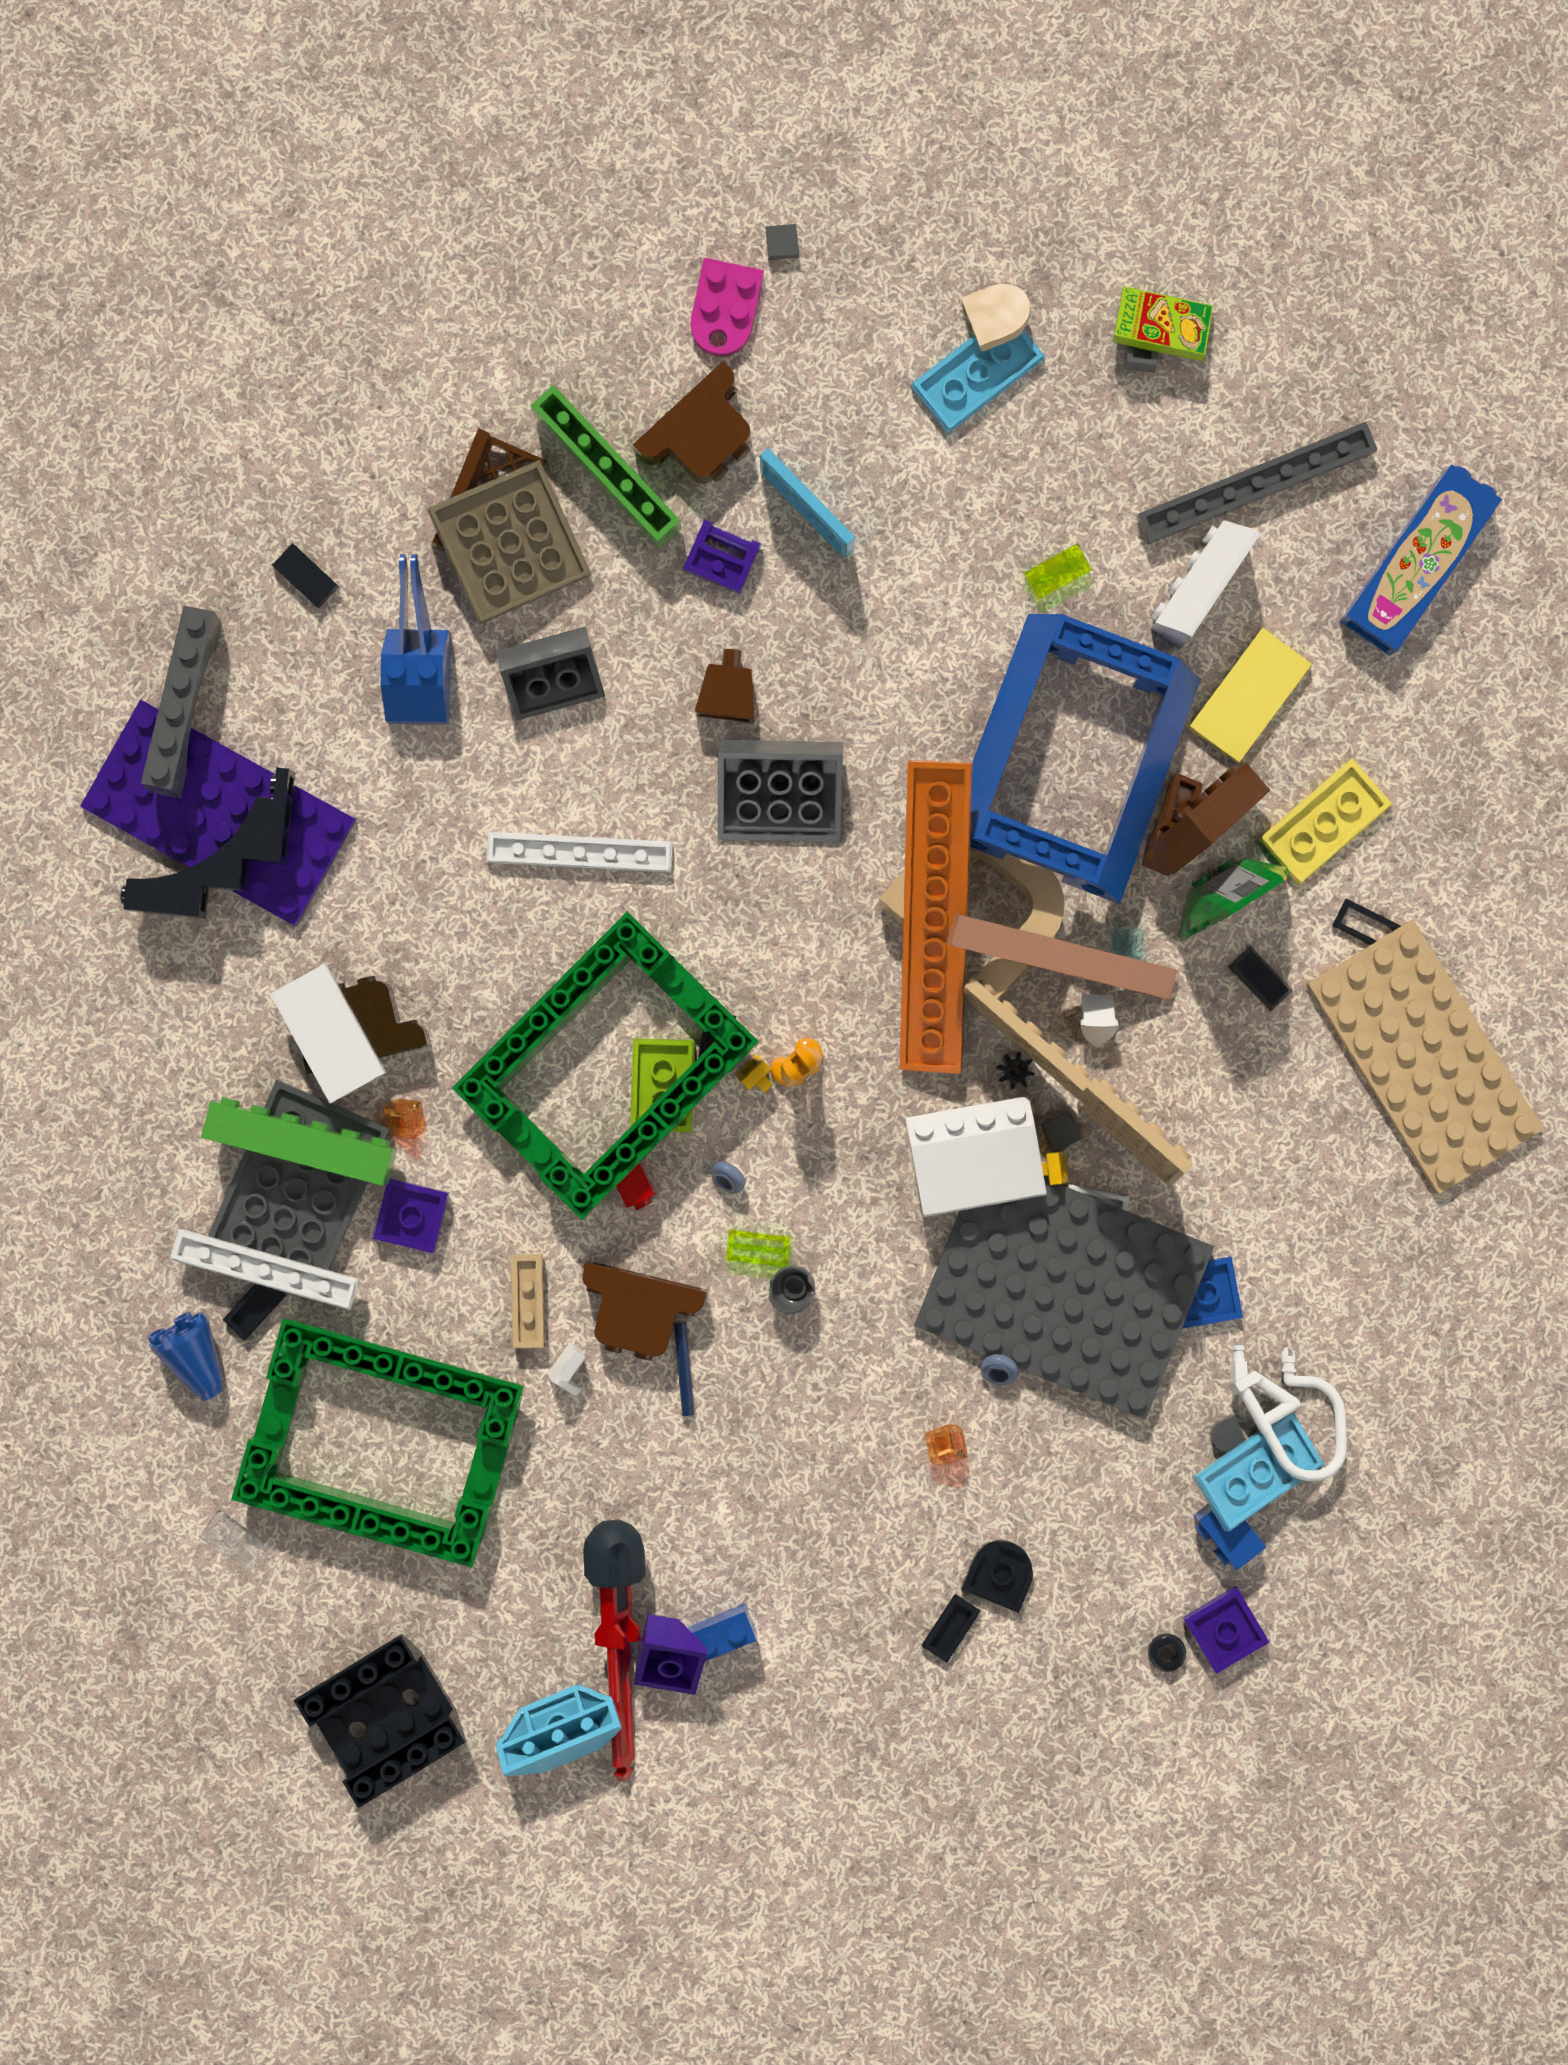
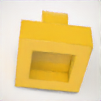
M757 1053L734 1074L748 1090L756 1084L765 1093L773 1086L771 1081L765 1076L771 1068Z
M1065 1151L1046 1154L1047 1163H1042L1043 1175L1049 1176L1050 1185L1069 1182Z

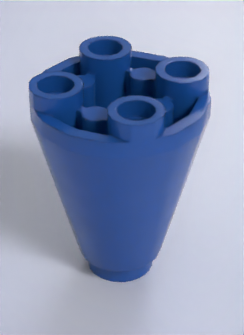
M186 1312L173 1320L175 1325L166 1330L164 1328L158 1329L147 1337L150 1342L149 1347L151 1351L195 1396H199L201 1401L209 1400L224 1390L221 1384L223 1377L210 1323L207 1316L202 1312L193 1316L191 1312Z

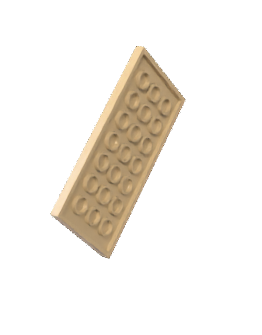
M1413 919L1306 984L1436 1194H1441L1544 1130Z

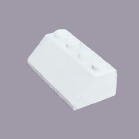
M1223 520L1218 528L1212 525L1202 540L1207 545L1201 554L1195 551L1185 565L1189 569L1185 578L1182 579L1178 576L1168 592L1173 596L1167 605L1161 602L1151 618L1156 620L1151 629L1179 648H1182L1193 636L1261 533L1255 529Z

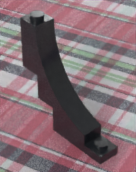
M276 767V775H272L270 780V792L274 794V797H256L241 827L227 843L204 861L178 873L146 879L127 878L126 885L122 886L120 894L121 903L124 904L123 909L139 913L206 919L209 888L246 892L249 861L286 865L296 773L289 768Z

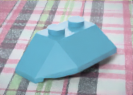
M577 1684L521 1707L507 1727L503 1737L496 1744L503 1775L515 1776L544 1773L602 1749L622 1729L612 1697Z

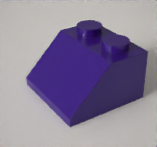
M648 1614L636 1658L634 1685L695 1695L708 1649L679 1619Z

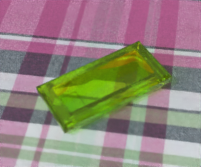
M1077 543L1023 574L1039 600L1091 572L1092 568Z

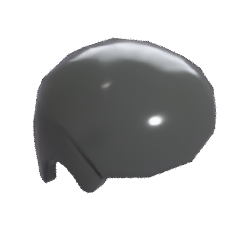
M791 1265L780 1268L770 1280L768 1297L770 1303L777 1311L790 1315L802 1312L814 1300L816 1293L814 1277L803 1267Z

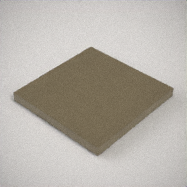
M540 460L426 509L479 625L592 575Z

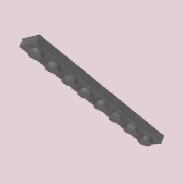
M1364 422L1141 512L1137 515V519L1149 545L1372 455L1378 449L1367 422Z

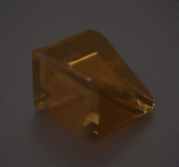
M398 1098L383 1108L386 1125L391 1129L389 1136L415 1139L426 1129L421 1101Z
M950 1423L925 1433L931 1463L945 1466L968 1457L964 1433L961 1427Z

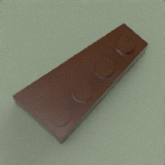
M1247 762L1238 770L1232 766L1189 803L1187 807L1180 811L1174 817L1177 822L1149 847L1174 875L1219 839L1271 790Z

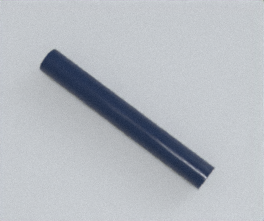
M686 1322L674 1323L682 1416L694 1415L687 1325Z

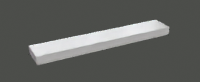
M488 832L486 863L671 873L673 842Z
M178 1229L170 1260L347 1310L352 1309L360 1282L358 1278L184 1229Z

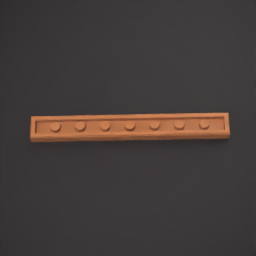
M957 913L954 914L947 944L1168 1000H1170L1178 970Z

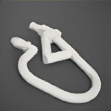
M1232 1346L1234 1353L1233 1361L1231 1362V1383L1229 1385L1234 1394L1239 1393L1280 1466L1294 1478L1303 1481H1322L1333 1476L1343 1465L1347 1452L1345 1407L1337 1390L1323 1379L1312 1376H1295L1294 1373H1297V1369H1295V1352L1291 1347L1283 1349L1281 1353V1373H1283L1285 1385L1319 1389L1328 1396L1334 1408L1336 1450L1332 1461L1320 1470L1301 1469L1290 1461L1271 1426L1301 1408L1300 1401L1255 1370L1247 1373V1361H1245L1243 1352L1245 1351V1346ZM1255 1385L1282 1404L1264 1414L1250 1386Z

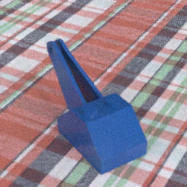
M400 554L399 629H387L381 652L380 686L385 721L388 724L449 725L451 633L449 630L431 629L417 554H411L410 571L418 630L408 629V563L406 554Z

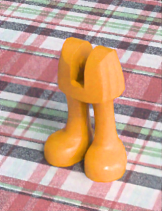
M803 1038L799 1040L795 1045V1051L787 1058L778 1057L772 1062L770 1067L772 1078L782 1086L795 1087L805 1082V1077L808 1074L814 1075L819 1071L823 1060L821 1046L814 1039Z

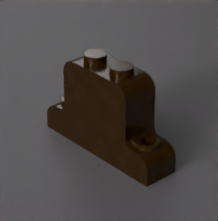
M375 976L357 979L358 985L347 988L345 983L338 984L378 1058L432 1045L428 1030L424 1026L419 1025L417 1019L401 1023L394 991L389 984L376 981ZM303 1056V1063L306 1074H313L310 1066L308 1065L305 1057Z

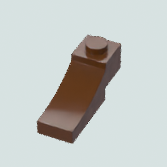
M1177 772L1170 777L1160 814L1146 842L1142 866L1166 876L1172 874L1149 846L1177 822L1174 817L1201 794L1202 783Z

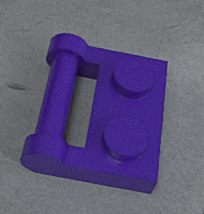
M704 520L683 570L741 594L762 543L752 540V542L716 528L713 526L714 523ZM708 538H711L742 551L746 555L744 560L705 543Z

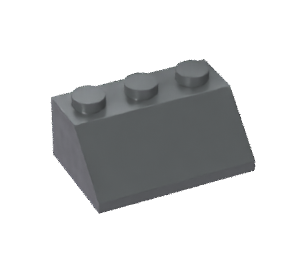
M586 626L496 651L500 673L517 721L605 697Z

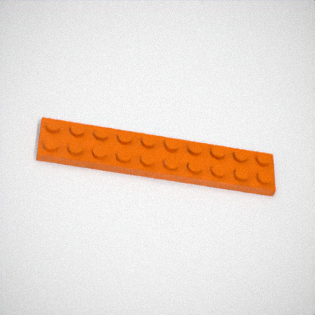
M908 761L899 1070L962 1073L965 1009L964 986L966 980L967 949L948 945L947 940L954 914L968 916L973 762Z

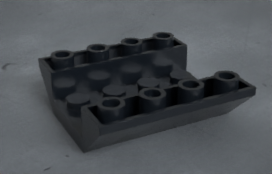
M402 1633L293 1700L309 1728L317 1724L346 1772L342 1783L357 1808L362 1807L466 1743L454 1704L422 1651ZM408 1689L417 1691L420 1697L419 1702L415 1705L407 1704L403 1699V1692ZM354 1722L363 1723L366 1727V1735L360 1738L353 1736L350 1732V1725Z

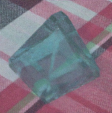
M1111 928L1109 952L1140 960L1145 930Z

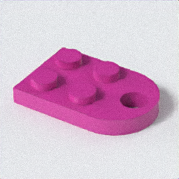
M709 258L703 259L690 326L695 343L705 353L716 357H727L739 352L747 344L753 327L764 270ZM717 332L724 334L727 338L726 343L722 347L712 346L709 342L712 334Z

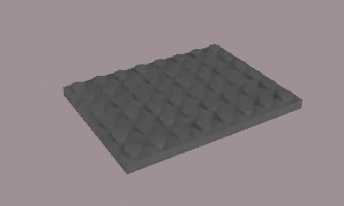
M1044 1178L1047 1192L1045 1196L959 1211L914 1326L987 1356L994 1354L1008 1356L1015 1361L1021 1370L1146 1420L1214 1246L1061 1184L1050 1185V1180Z

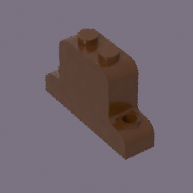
M722 361L633 444L634 453L644 463L660 465L671 456L695 482L707 484L712 480L718 482L728 472L727 466L734 459L740 461L750 452V426L728 402L738 391L735 387L734 373L729 366Z
M589 1260L585 1262L582 1274L583 1283L587 1287L586 1290L602 1295L594 1330L596 1339L600 1343L605 1344L604 1349L607 1351L622 1353V1349L635 1352L634 1357L652 1361L653 1356H660L666 1351L676 1314L694 1317L695 1313L703 1307L707 1294V1289Z

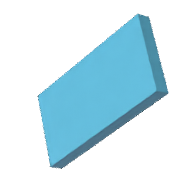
M1024 329L1023 333L1017 338L981 352L976 337L973 335L911 384V388L945 431L950 434L1045 360V356Z
M767 448L760 455L761 474L843 558H847L854 551L855 536Z
M1293 1412L1271 1425L1285 1453L1294 1465L1304 1470H1318L1325 1465ZM1260 1431L1192 1476L1224 1531L1232 1530L1302 1481L1288 1474L1280 1466Z

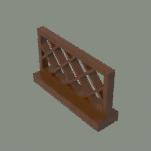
M478 428L450 498L478 487L477 483L482 477L492 474L493 479H496L497 475L495 472L510 466L513 471L517 470L515 464L526 460L532 463L540 460L544 468L547 460L492 437L489 432ZM492 446L504 450L509 462L493 468L489 459ZM511 454L516 455L520 458L513 460ZM485 463H487L489 470L482 472ZM436 533L432 541V548L443 552L445 550Z

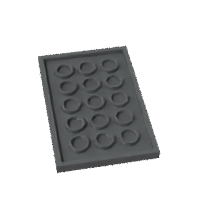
M280 1080L275 1081L264 1106L270 1109L269 1115L281 1118L282 1113L292 1114L300 1117L299 1123L311 1125L312 1121L326 1123L330 1125L329 1131L341 1133L342 1129L361 1133L360 1139L371 1141L372 1137L387 1140L391 1131L389 1127L336 1104L329 1103V1101ZM245 1150L208 1236L330 1271L368 1182Z

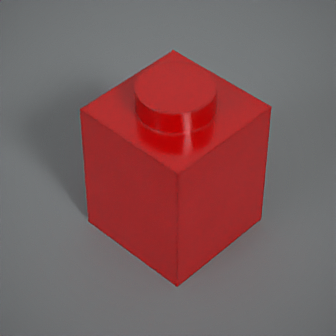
M641 1162L616 1186L626 1208L634 1205L635 1210L653 1203L650 1197L656 1194Z

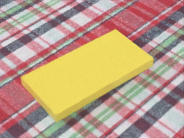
M1262 628L1188 728L1238 764L1312 663Z
M1352 758L1258 840L1281 866L1288 867L1291 872L1289 876L1297 885H1300L1393 804Z

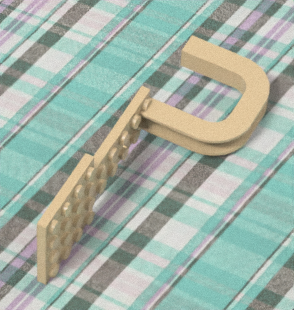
M970 848V860H982L991 865L1029 900L1031 915L1020 927V930L1056 938L1064 915V895L1059 880L1053 871L1009 854H1005L1003 859H999ZM905 871L879 898V905L901 925H903ZM994 956L975 978L972 977L964 986L965 1001L1078 1099L1077 1106L1165 1184L1171 1187L1193 1165L1189 1161L1190 1154L1180 1145L1175 1144L1173 1147L1165 1140L1166 1133L1155 1123L1151 1122L1148 1125L1139 1116L1142 1113L1134 1104L1129 1101L1123 1103L1115 1096L1117 1090L1104 1079L1100 1082L1096 1078L1090 1081L1088 1079L1090 1077L1088 1071L1078 1063H1075L1073 1066L1064 1058L1066 1056L1065 1051L1056 1043L1052 1042L1049 1045L1040 1036L1043 1033L1036 1025L1030 1021L1025 1024L1016 1015L1019 1012L1011 1003L1006 1000L1003 1003L1000 1002L1031 965Z

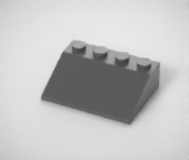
M719 740L718 840L841 842L843 742Z

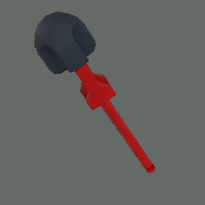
M617 1519L602 1521L592 1529L585 1539L583 1559L584 1576L592 1586L600 1587L601 1625L594 1633L595 1645L607 1648L609 1696L612 1697L622 1727L611 1739L612 1766L617 1768L613 1775L618 1781L624 1782L631 1777L634 1768L631 1767V1763L634 1760L630 1642L641 1640L640 1627L632 1615L631 1585L640 1582L645 1577L646 1569L645 1550L641 1535L632 1524Z

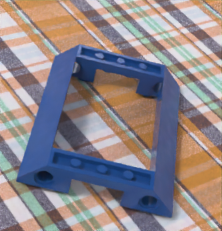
M1028 614L972 761L970 848L999 859H1003L1005 854H1009L1063 875L1062 883L1120 904L1201 679L1177 657L1063 614ZM1048 652L1057 655V659L1075 665L1079 657L1135 678L1133 688L1147 693L1152 691L1162 695L1104 854L989 811Z

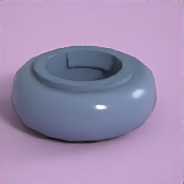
M719 1161L712 1166L710 1172L712 1179L720 1188L730 1193H738L744 1189L746 1183L744 1175L735 1166L723 1161Z
M1002 1354L987 1356L983 1359L980 1366L981 1375L984 1379L996 1385L1011 1384L1016 1380L1019 1373L1015 1361Z

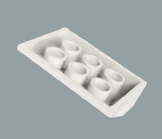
M1029 1096L906 1118V1132L923 1217L1040 1197L1047 1194Z

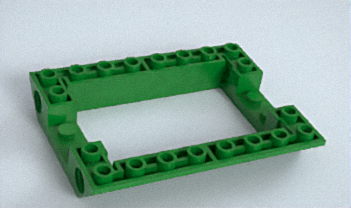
M627 911L452 1089L494 1132L500 1133L539 1173L538 1176L581 1220H584L759 1041ZM632 959L715 1042L583 1173L502 1089Z
M283 1318L266 1375V1379L270 1381L255 1434L248 1439L231 1500L473 1568L485 1534L519 1414L524 1385ZM310 1359L483 1408L488 1405L478 1430V1442L463 1495L459 1498L454 1515L456 1517L455 1522L278 1472Z

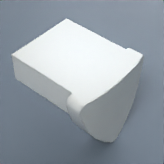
M1082 994L1081 1030L1087 1041L1093 1046L1098 1047L1108 1041L1119 1027L1118 1020H1115L1113 995Z
M569 1342L548 1371V1377L551 1382L574 1396H578L582 1390L580 1386L570 1380L586 1358L581 1349Z

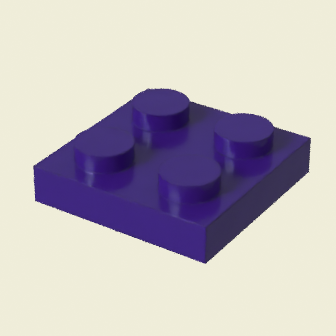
M390 1178L388 1185L385 1187L373 1239L435 1253L450 1192Z
M1236 1586L1182 1617L1216 1674L1270 1643Z

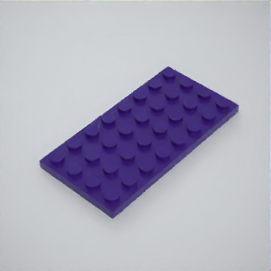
M140 699L80 807L191 868L210 857L232 838L249 814L256 797H274V794L270 792V780L272 775L276 774L191 728L186 762L188 770L181 799L150 793L141 784L159 709ZM294 785L286 865L249 861L246 892H233L297 927L357 819Z

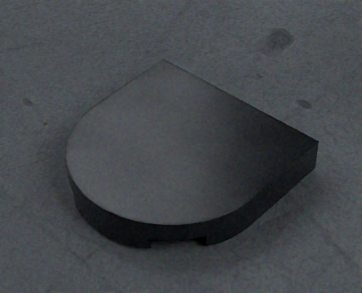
M990 1541L975 1553L961 1589L1019 1613L1033 1578L1030 1559L1025 1550L1012 1541Z

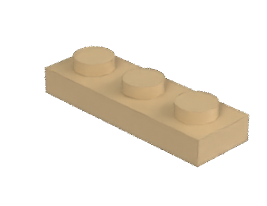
M512 1254L513 1348H544L543 1254Z

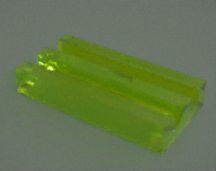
M729 1229L725 1260L787 1267L790 1236ZM734 1237L783 1242V1248L734 1242ZM733 1249H741L765 1253L782 1254V1259L778 1260L762 1257L737 1255L732 1253Z

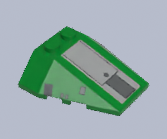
M1231 858L1217 867L1220 871L1219 874L1211 879L1206 874L1191 884L1194 890L1187 893L1178 937L1181 941L1186 940L1197 932L1206 929L1208 925H1214L1231 916L1284 882L1291 873L1288 867L1243 858L1237 862L1234 858Z

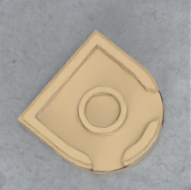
M997 284L961 298L981 352L1020 336L1031 318V306L1027 295L1023 290L1014 285Z

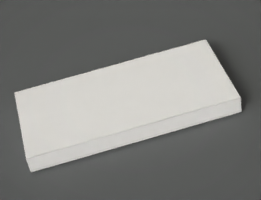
M327 964L319 966L270 994L329 1103H334L386 1074L384 1067Z

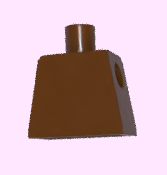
M723 649L722 665L708 664L695 707L697 717L754 723L752 669L740 667L742 651Z

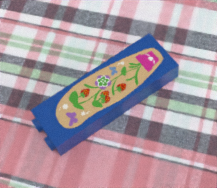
M1451 464L1443 471L1339 622L1389 656L1398 651L1502 501V498L1496 495L1495 489L1487 484H1480L1471 478L1470 472L1465 468L1455 467Z

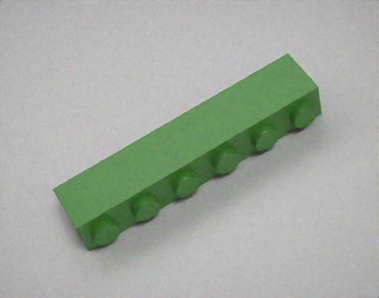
M554 385L530 405L538 421L659 550L682 530L680 519Z
M221 1097V1101H210L201 1138L381 1186L388 1185L397 1153V1148L390 1147L391 1141L378 1137H372L371 1141L359 1138L361 1133L348 1129H342L341 1133L329 1131V1124L312 1121L311 1125L299 1123V1116L282 1113L280 1118L269 1115L270 1109L257 1105H252L251 1110L239 1107L240 1101L227 1097Z

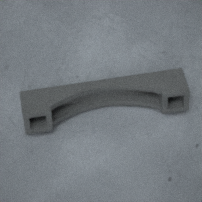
M183 606L141 784L150 793L181 799L188 770L186 768L187 751L195 705L212 653L216 651L222 624L214 611Z

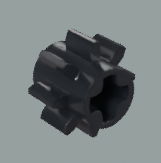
M1019 1051L1015 1054V1059H1011L1009 1055L1004 1054L1003 1058L1006 1063L1004 1066H996V1069L1003 1072V1076L998 1081H1010L1009 1088L1011 1090L1015 1088L1016 1082H1020L1023 1087H1027L1025 1078L1035 1075L1034 1072L1028 1071V1065L1031 1064L1032 1059L1021 1060V1052ZM1015 1062H1018V1068L1023 1069V1074L1017 1075L1015 1079H1012V1073L1008 1072V1067L1014 1066Z

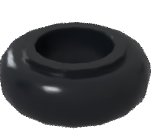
M1159 1634L1149 1644V1661L1159 1671H1176L1183 1665L1186 1659L1185 1645L1174 1634ZM1167 1644L1173 1645L1176 1650L1174 1658L1170 1661L1161 1660L1158 1656L1160 1648Z

